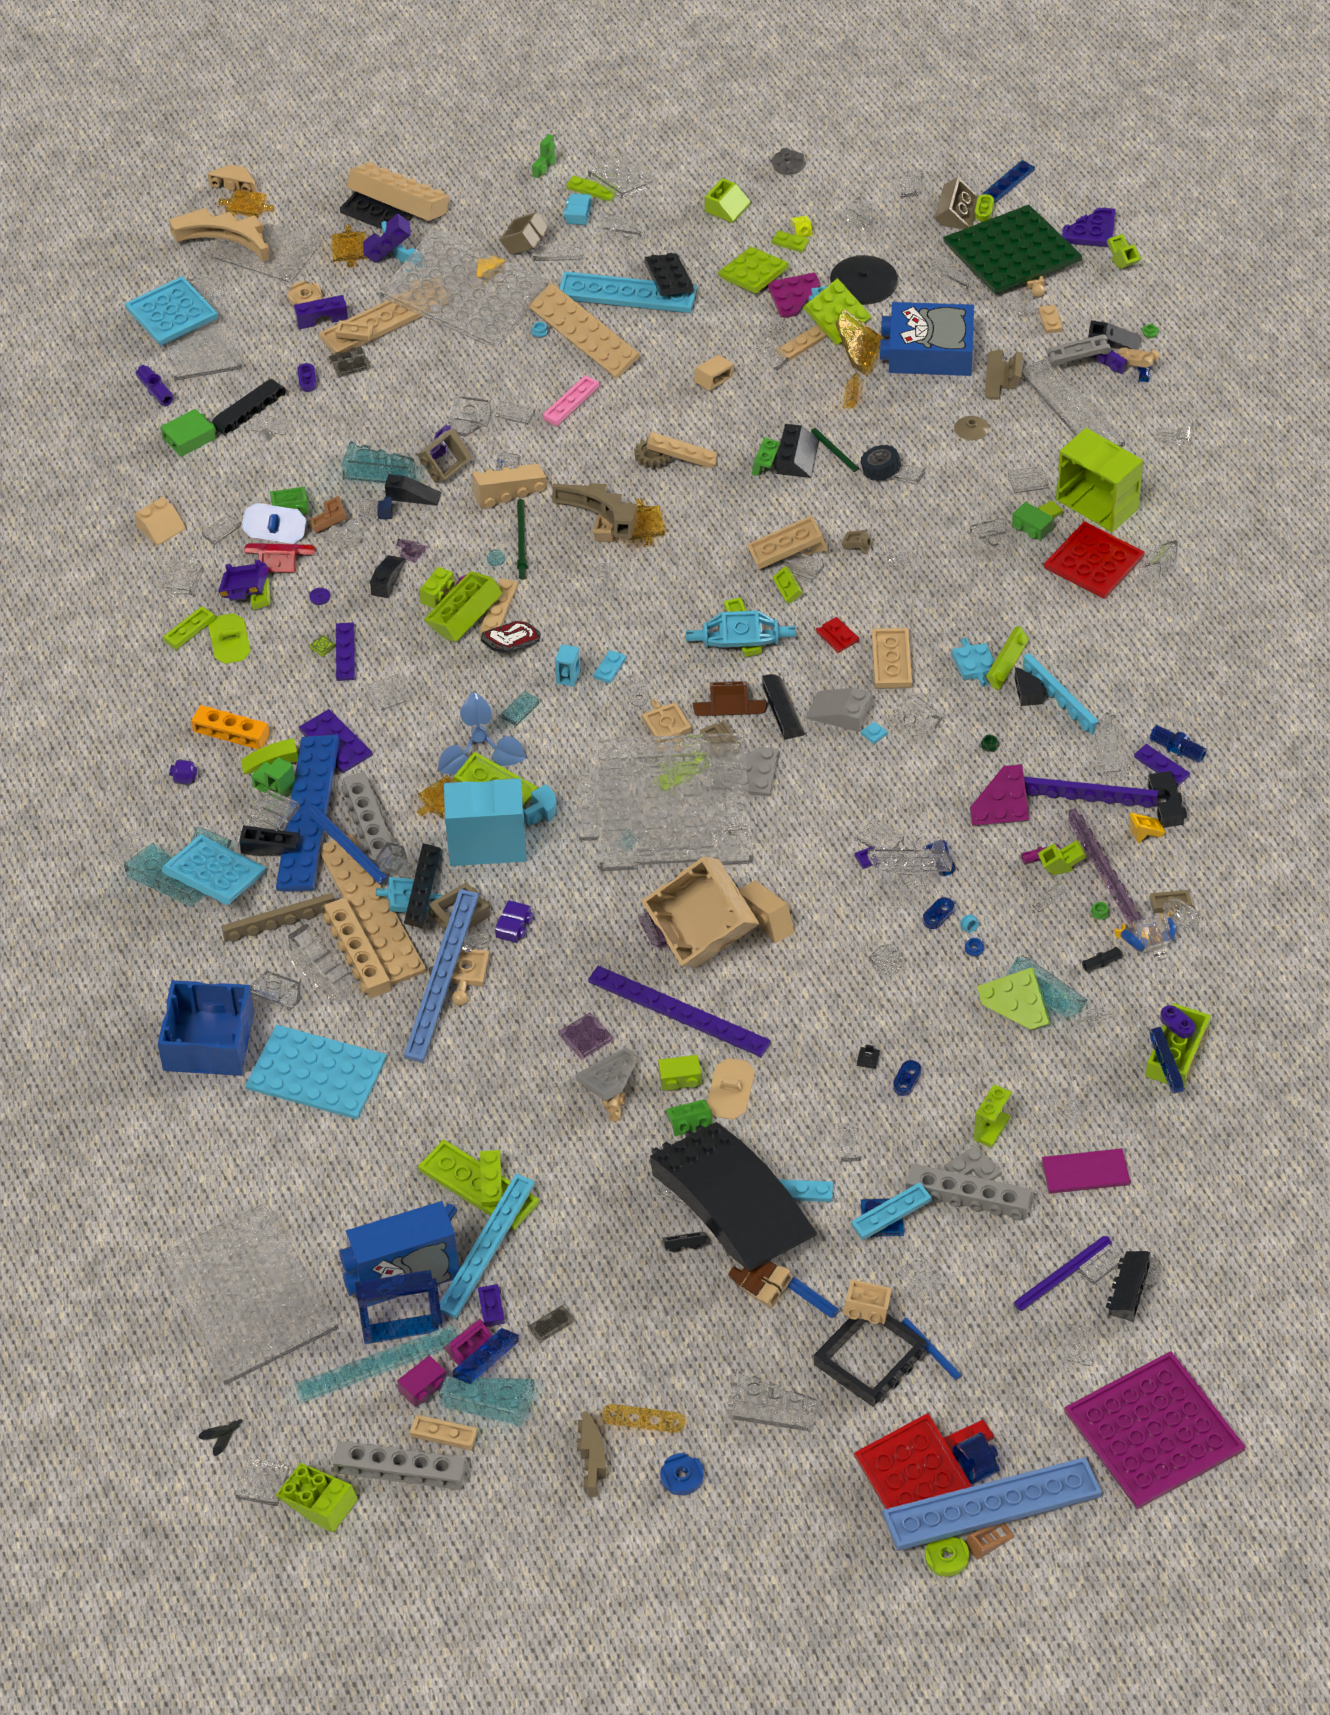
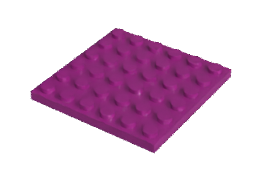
M1172 1351L1064 1407L1065 1414L1136 1509L1245 1451V1445Z

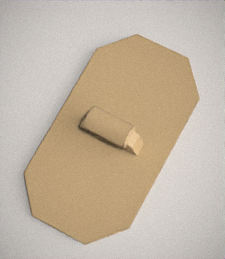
M727 1058L716 1065L707 1100V1105L714 1117L734 1120L746 1112L755 1070L748 1061Z

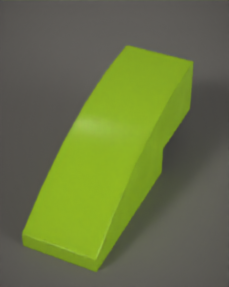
M291 738L267 745L242 758L243 775L254 773L264 762L272 764L278 757L290 763L297 762L298 755L295 739Z

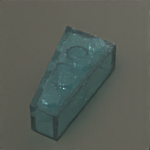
M350 441L342 460L343 479L386 483L388 474L402 475L414 479L416 476L415 459L396 453L390 455L382 449L375 451L370 449V446L363 445L361 447L357 446L356 442Z
M151 843L124 863L127 878L134 879L140 882V884L151 887L157 892L168 895L189 907H193L206 897L202 892L162 872L163 865L172 858L154 843Z
M445 1377L439 1393L440 1407L522 1427L535 1392L534 1379Z

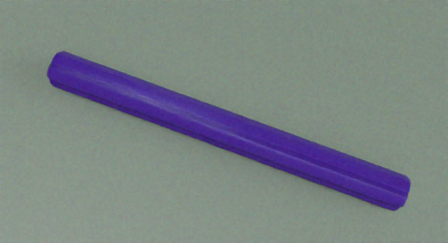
M1102 1236L1015 1300L1014 1305L1016 1309L1023 1311L1110 1247L1112 1244L1110 1238Z

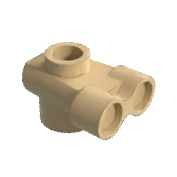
M621 1092L611 1100H603L604 1107L610 1112L609 1119L611 1121L620 1120L621 1105H625L626 1102L625 1093Z

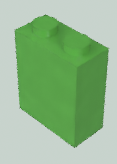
M196 408L160 426L162 438L180 457L216 439L215 426L213 423H209L203 413L200 414Z

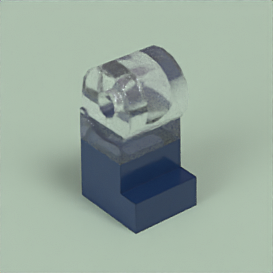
M384 497V500L380 501L362 500L359 508L360 518L392 519V497Z

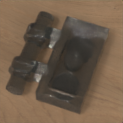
M355 347L349 348V351L335 352V355L329 356L331 363L337 361L332 365L338 378L371 369L366 356H358L363 354L362 347L356 349Z

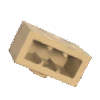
M718 354L696 367L694 382L710 391L732 377L734 364Z

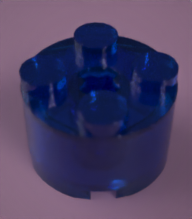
M982 1432L953 1446V1455L957 1462H960L970 1484L978 1483L1000 1471L996 1461L998 1452L994 1445L989 1446Z

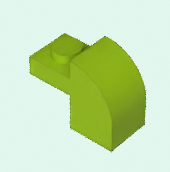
M1124 234L1107 240L1113 254L1111 259L1120 269L1136 264L1141 260L1135 244L1129 246Z
M1078 840L1061 850L1053 843L1038 853L1044 868L1053 875L1074 871L1072 866L1086 858Z

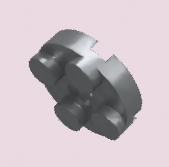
M782 148L780 152L773 156L772 166L776 172L783 175L799 173L804 168V154L789 148Z

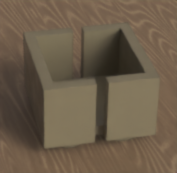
M538 212L514 218L508 226V230H505L499 240L509 254H520L525 250H533L537 246L539 239L545 235L544 232L548 226Z

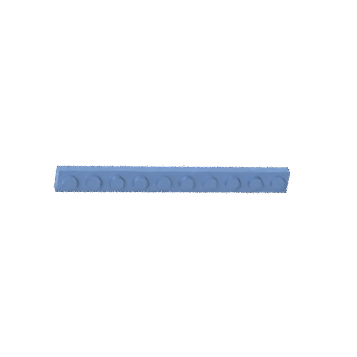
M463 889L459 890L404 1053V1059L420 1063L424 1062L479 898L478 893Z

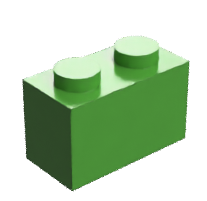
M1025 502L1013 512L1012 525L1015 529L1027 533L1029 537L1041 541L1053 530L1054 518Z

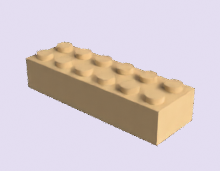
M366 162L363 165L351 168L349 172L347 188L428 221L443 216L447 212L450 195L445 194L442 190L432 189L427 184L417 183L415 179H407L400 173L390 172L389 169L380 168L372 162Z

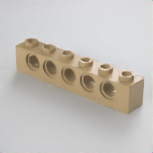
M346 897L324 905L325 913L323 914V919L326 925H331L330 932L333 938L338 939L337 944L340 952H345L346 955L344 957L347 965H352V973L355 980H360L359 986L362 993L367 994L369 999L390 992V980Z

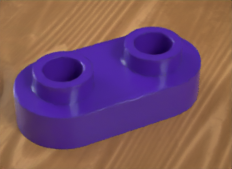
M310 363L299 365L297 372L300 389L305 392L313 391L317 387L314 366Z
M1172 1005L1161 1009L1160 1021L1178 1037L1189 1038L1194 1034V1022L1181 1010Z

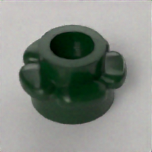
M994 735L984 736L981 741L982 749L985 751L990 750L991 752L997 750L999 746L997 737Z

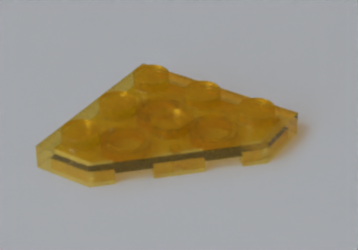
M843 309L835 325L851 365L862 374L867 375L880 350V340L884 338Z

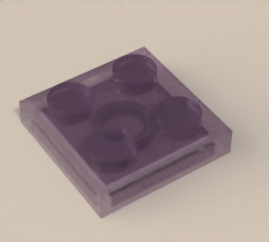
M591 1012L558 1031V1035L581 1060L614 1041V1037Z

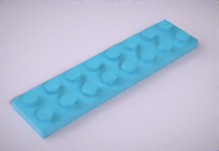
M564 271L559 289L574 301L691 313L697 285H693V292L660 296L652 280Z

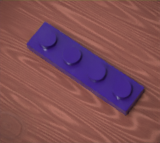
M354 622L336 623V681L355 680Z

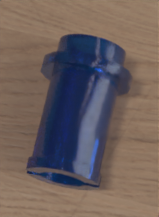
M1137 366L1139 382H1149L1151 366L1148 368Z

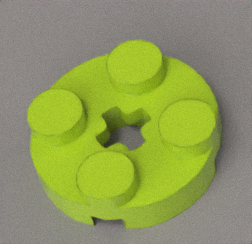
M949 1537L930 1542L925 1549V1562L928 1568L938 1576H955L967 1567L969 1549L965 1541L960 1537L959 1539ZM944 1551H947L948 1554H953L948 1559L942 1557Z

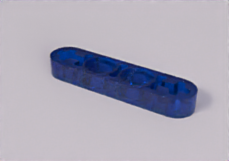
M1161 1027L1151 1028L1149 1030L1150 1040L1172 1094L1183 1092V1080Z

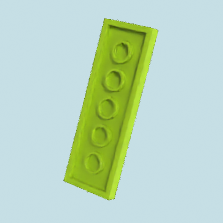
M443 1139L418 1165V1171L491 1217L496 1206L482 1207L480 1162ZM501 1175L503 1196L511 1181ZM529 1194L509 1229L515 1231L539 1205L537 1197Z

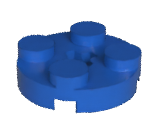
M677 1453L664 1461V1465L660 1470V1478L664 1488L671 1494L689 1495L702 1486L704 1470L697 1458L689 1457L685 1453ZM679 1471L688 1473L684 1478L678 1477Z

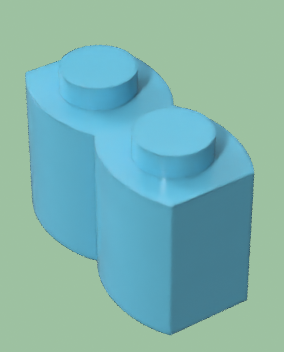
M571 193L570 198H567V209H564L563 215L567 224L587 225L592 204L590 194Z

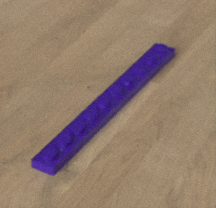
M597 966L588 978V983L756 1056L762 1057L771 1044L770 1039L601 966Z

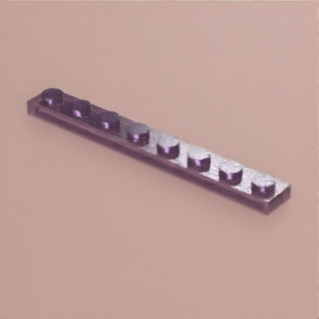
M1076 808L1069 810V824L1133 932L1139 931L1143 922L1141 913L1136 911L1132 898H1129L1126 894L1124 884H1120L1116 871L1112 870L1108 857L1103 855L1099 842H1096L1093 838L1092 830L1087 828L1083 815L1079 814Z

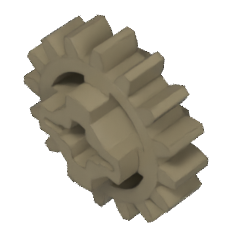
M646 437V441L641 439L640 444H636V448H634L635 461H638L639 465L644 464V468L650 466L653 469L654 466H657L659 469L661 464L666 466V462L671 461L672 456L647 449L648 437Z

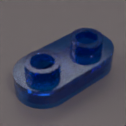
M947 897L937 899L923 914L924 926L929 929L939 928L953 914L954 902Z
M907 1060L901 1065L893 1081V1090L896 1094L906 1096L913 1091L921 1075V1065L917 1061Z

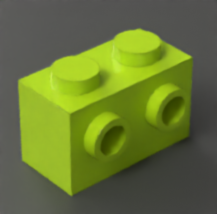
M438 566L419 589L420 602L435 608L454 588V573Z
M698 1054L658 1059L662 1091L686 1087L693 1088L702 1085Z

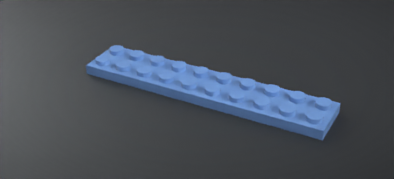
M1086 1457L885 1509L882 1510V1517L896 1550L900 1551L1100 1498L1102 1491Z

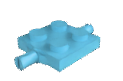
M962 638L960 642L963 647L951 650V656L962 679H978L981 687H984V685L988 686L989 683L986 675L995 661L987 644L970 645L968 638Z
M389 877L388 889L376 888L375 896L387 897L389 911L406 913L414 879ZM431 893L429 901H435L441 897V894Z

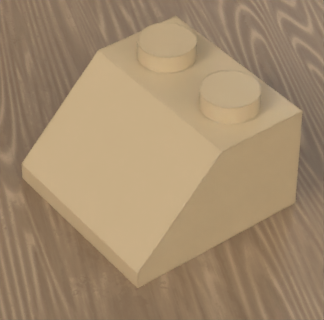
M163 496L134 513L136 527L157 546L186 529L174 506Z

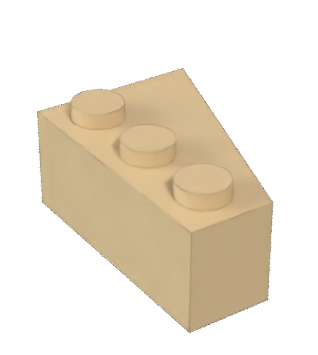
M756 880L739 889L742 897L759 922V926L775 944L794 933L789 907L785 901Z

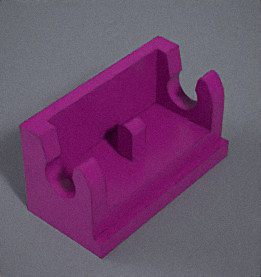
M479 1319L443 1348L453 1361L460 1365L488 1342L492 1335L483 1324V1321Z

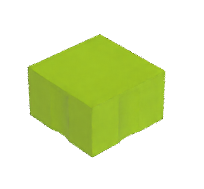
M1084 428L1059 451V479L1056 488V500L1113 533L1138 510L1143 460L1092 430Z

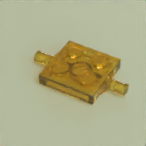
M234 190L230 199L219 198L218 202L219 205L227 206L226 213L231 212L233 216L248 218L255 215L258 219L263 210L272 212L274 210V205L265 204L267 194Z
M346 224L344 226L345 232L331 234L333 262L347 260V267L350 268V263L351 267L354 266L353 260L367 259L363 252L365 231L353 232L351 231V225L348 224L347 229Z
M638 498L636 500L637 521L632 538L629 539L644 538L646 546H649V544L651 546L653 544L652 537L665 535L659 505L644 506L643 498H640V500Z
M446 775L418 793V798L425 806L416 810L417 814L422 817L430 811L443 818L445 816L444 783H455V781Z

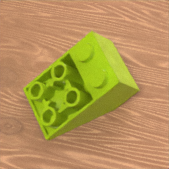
M301 1462L276 1494L278 1499L309 1521L334 1533L358 1501L351 1484Z

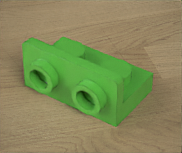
M764 437L754 460L752 475L759 476L760 471L764 472L765 467L771 468L780 447V442Z
M705 1099L666 1109V1114L672 1124L675 1137L684 1135L688 1130L695 1132L698 1125L707 1127L713 1124L711 1110Z

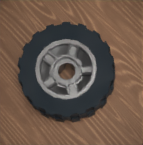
M874 446L861 456L860 463L863 473L870 480L879 481L890 478L897 474L901 467L898 451L893 446Z

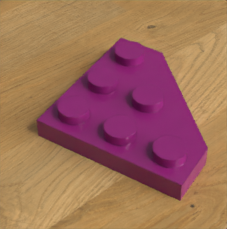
M815 272L770 282L767 288L780 318L797 316L804 305L808 303L809 296H811V288L820 287V282Z
M1022 764L1003 766L970 806L972 826L1029 821Z

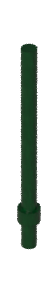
M518 499L517 569L519 570V579L524 580L526 579L527 560L525 559L524 500Z

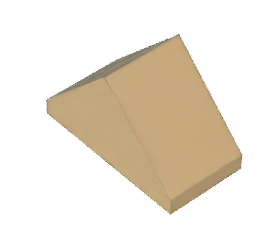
M597 515L593 528L595 541L613 542L614 529L610 522L601 515Z

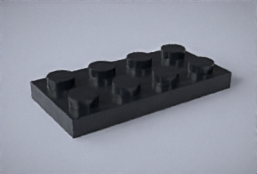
M356 191L340 207V213L382 229L383 221L387 223L397 214L407 221L413 216V214Z
M677 253L644 257V263L660 296L693 292V284Z

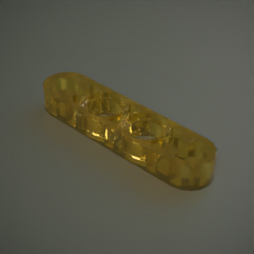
M608 1404L602 1410L604 1422L610 1425L669 1433H679L685 1427V1418L678 1412L618 1404ZM611 1411H615L613 1418L609 1417ZM621 1412H624L623 1420L621 1419ZM630 1414H637L639 1419L632 1422L627 1417ZM651 1417H658L660 1422L651 1424L648 1420ZM664 1417H666V1419H667L666 1425H663V1424H664ZM674 1419H677V1420H678V1423H677L676 1426H673V1425H672V1422H674Z

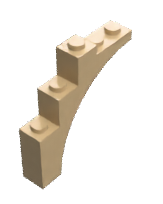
M205 207L168 219L170 232L176 242L201 237L227 239L249 248L257 254L262 262L269 260L268 253H270L268 244L264 243L262 236L264 227L255 215L238 221L237 217H233L231 212L213 217V214L209 213Z

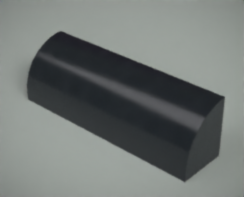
M774 674L763 675L762 688L783 739L787 740L804 736V730L782 678Z

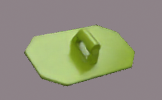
M235 613L215 616V620L208 625L215 659L224 664L244 661L251 652L244 618Z

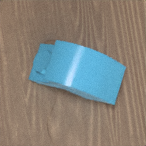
M547 784L532 791L531 802L533 805L523 810L524 822L529 826L533 823H539L542 818H545L548 822L551 821L557 812L555 793Z

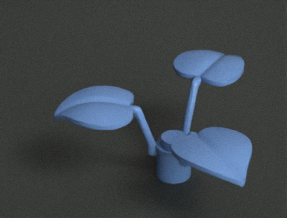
M472 692L460 710L462 721L468 726H474L471 730L472 738L465 751H462L459 745L447 747L440 756L438 771L455 775L469 757L465 754L468 753L473 742L482 743L486 740L496 749L492 754V758L500 766L520 763L526 759V754L521 743L512 736L502 737L499 739L497 746L489 739L485 727L480 724H488L492 717L491 708L483 697Z

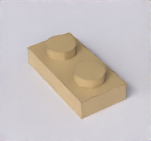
M1055 305L1038 307L1045 333L1062 332V325Z
M339 320L335 335L339 338L369 341L373 325Z

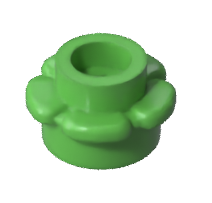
M1147 324L1142 328L1143 335L1147 338H1154L1159 333V329L1153 324Z
M1096 902L1091 908V913L1095 919L1101 918L1103 920L1108 917L1110 909L1106 903Z

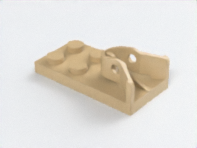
M812 515L747 544L758 570L793 554L797 557H804L815 552H826L828 549Z

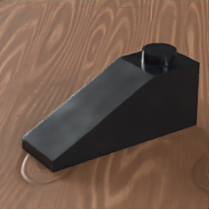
M388 474L384 486L385 496L392 497V501L438 506L441 496L440 491L402 475Z
M388 555L378 565L370 580L371 595L389 599L405 558Z
M243 825L239 839L241 854L264 856L296 851L300 833Z

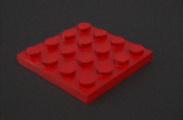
M1084 521L1044 563V568L1105 599L1140 562L1145 552Z
M929 1413L853 1454L885 1509L972 1487Z

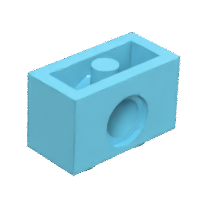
M561 644L555 659L557 684L575 686L580 673L579 647Z

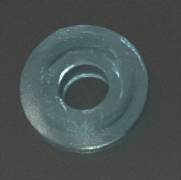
M498 549L491 550L487 556V562L492 566H499L505 561L504 554Z

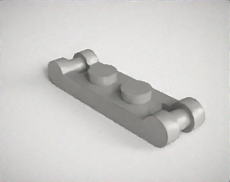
M1099 335L1050 347L1046 350V353L1050 358V365L1056 367L1060 363L1097 354H1108L1111 348L1107 344L1106 335Z

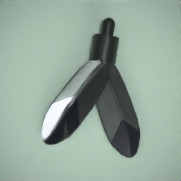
M234 1420L228 1426L223 1425L206 1429L198 1435V1438L202 1440L218 1438L213 1447V1455L218 1456L225 1450L233 1431L240 1427L239 1424L243 1420Z

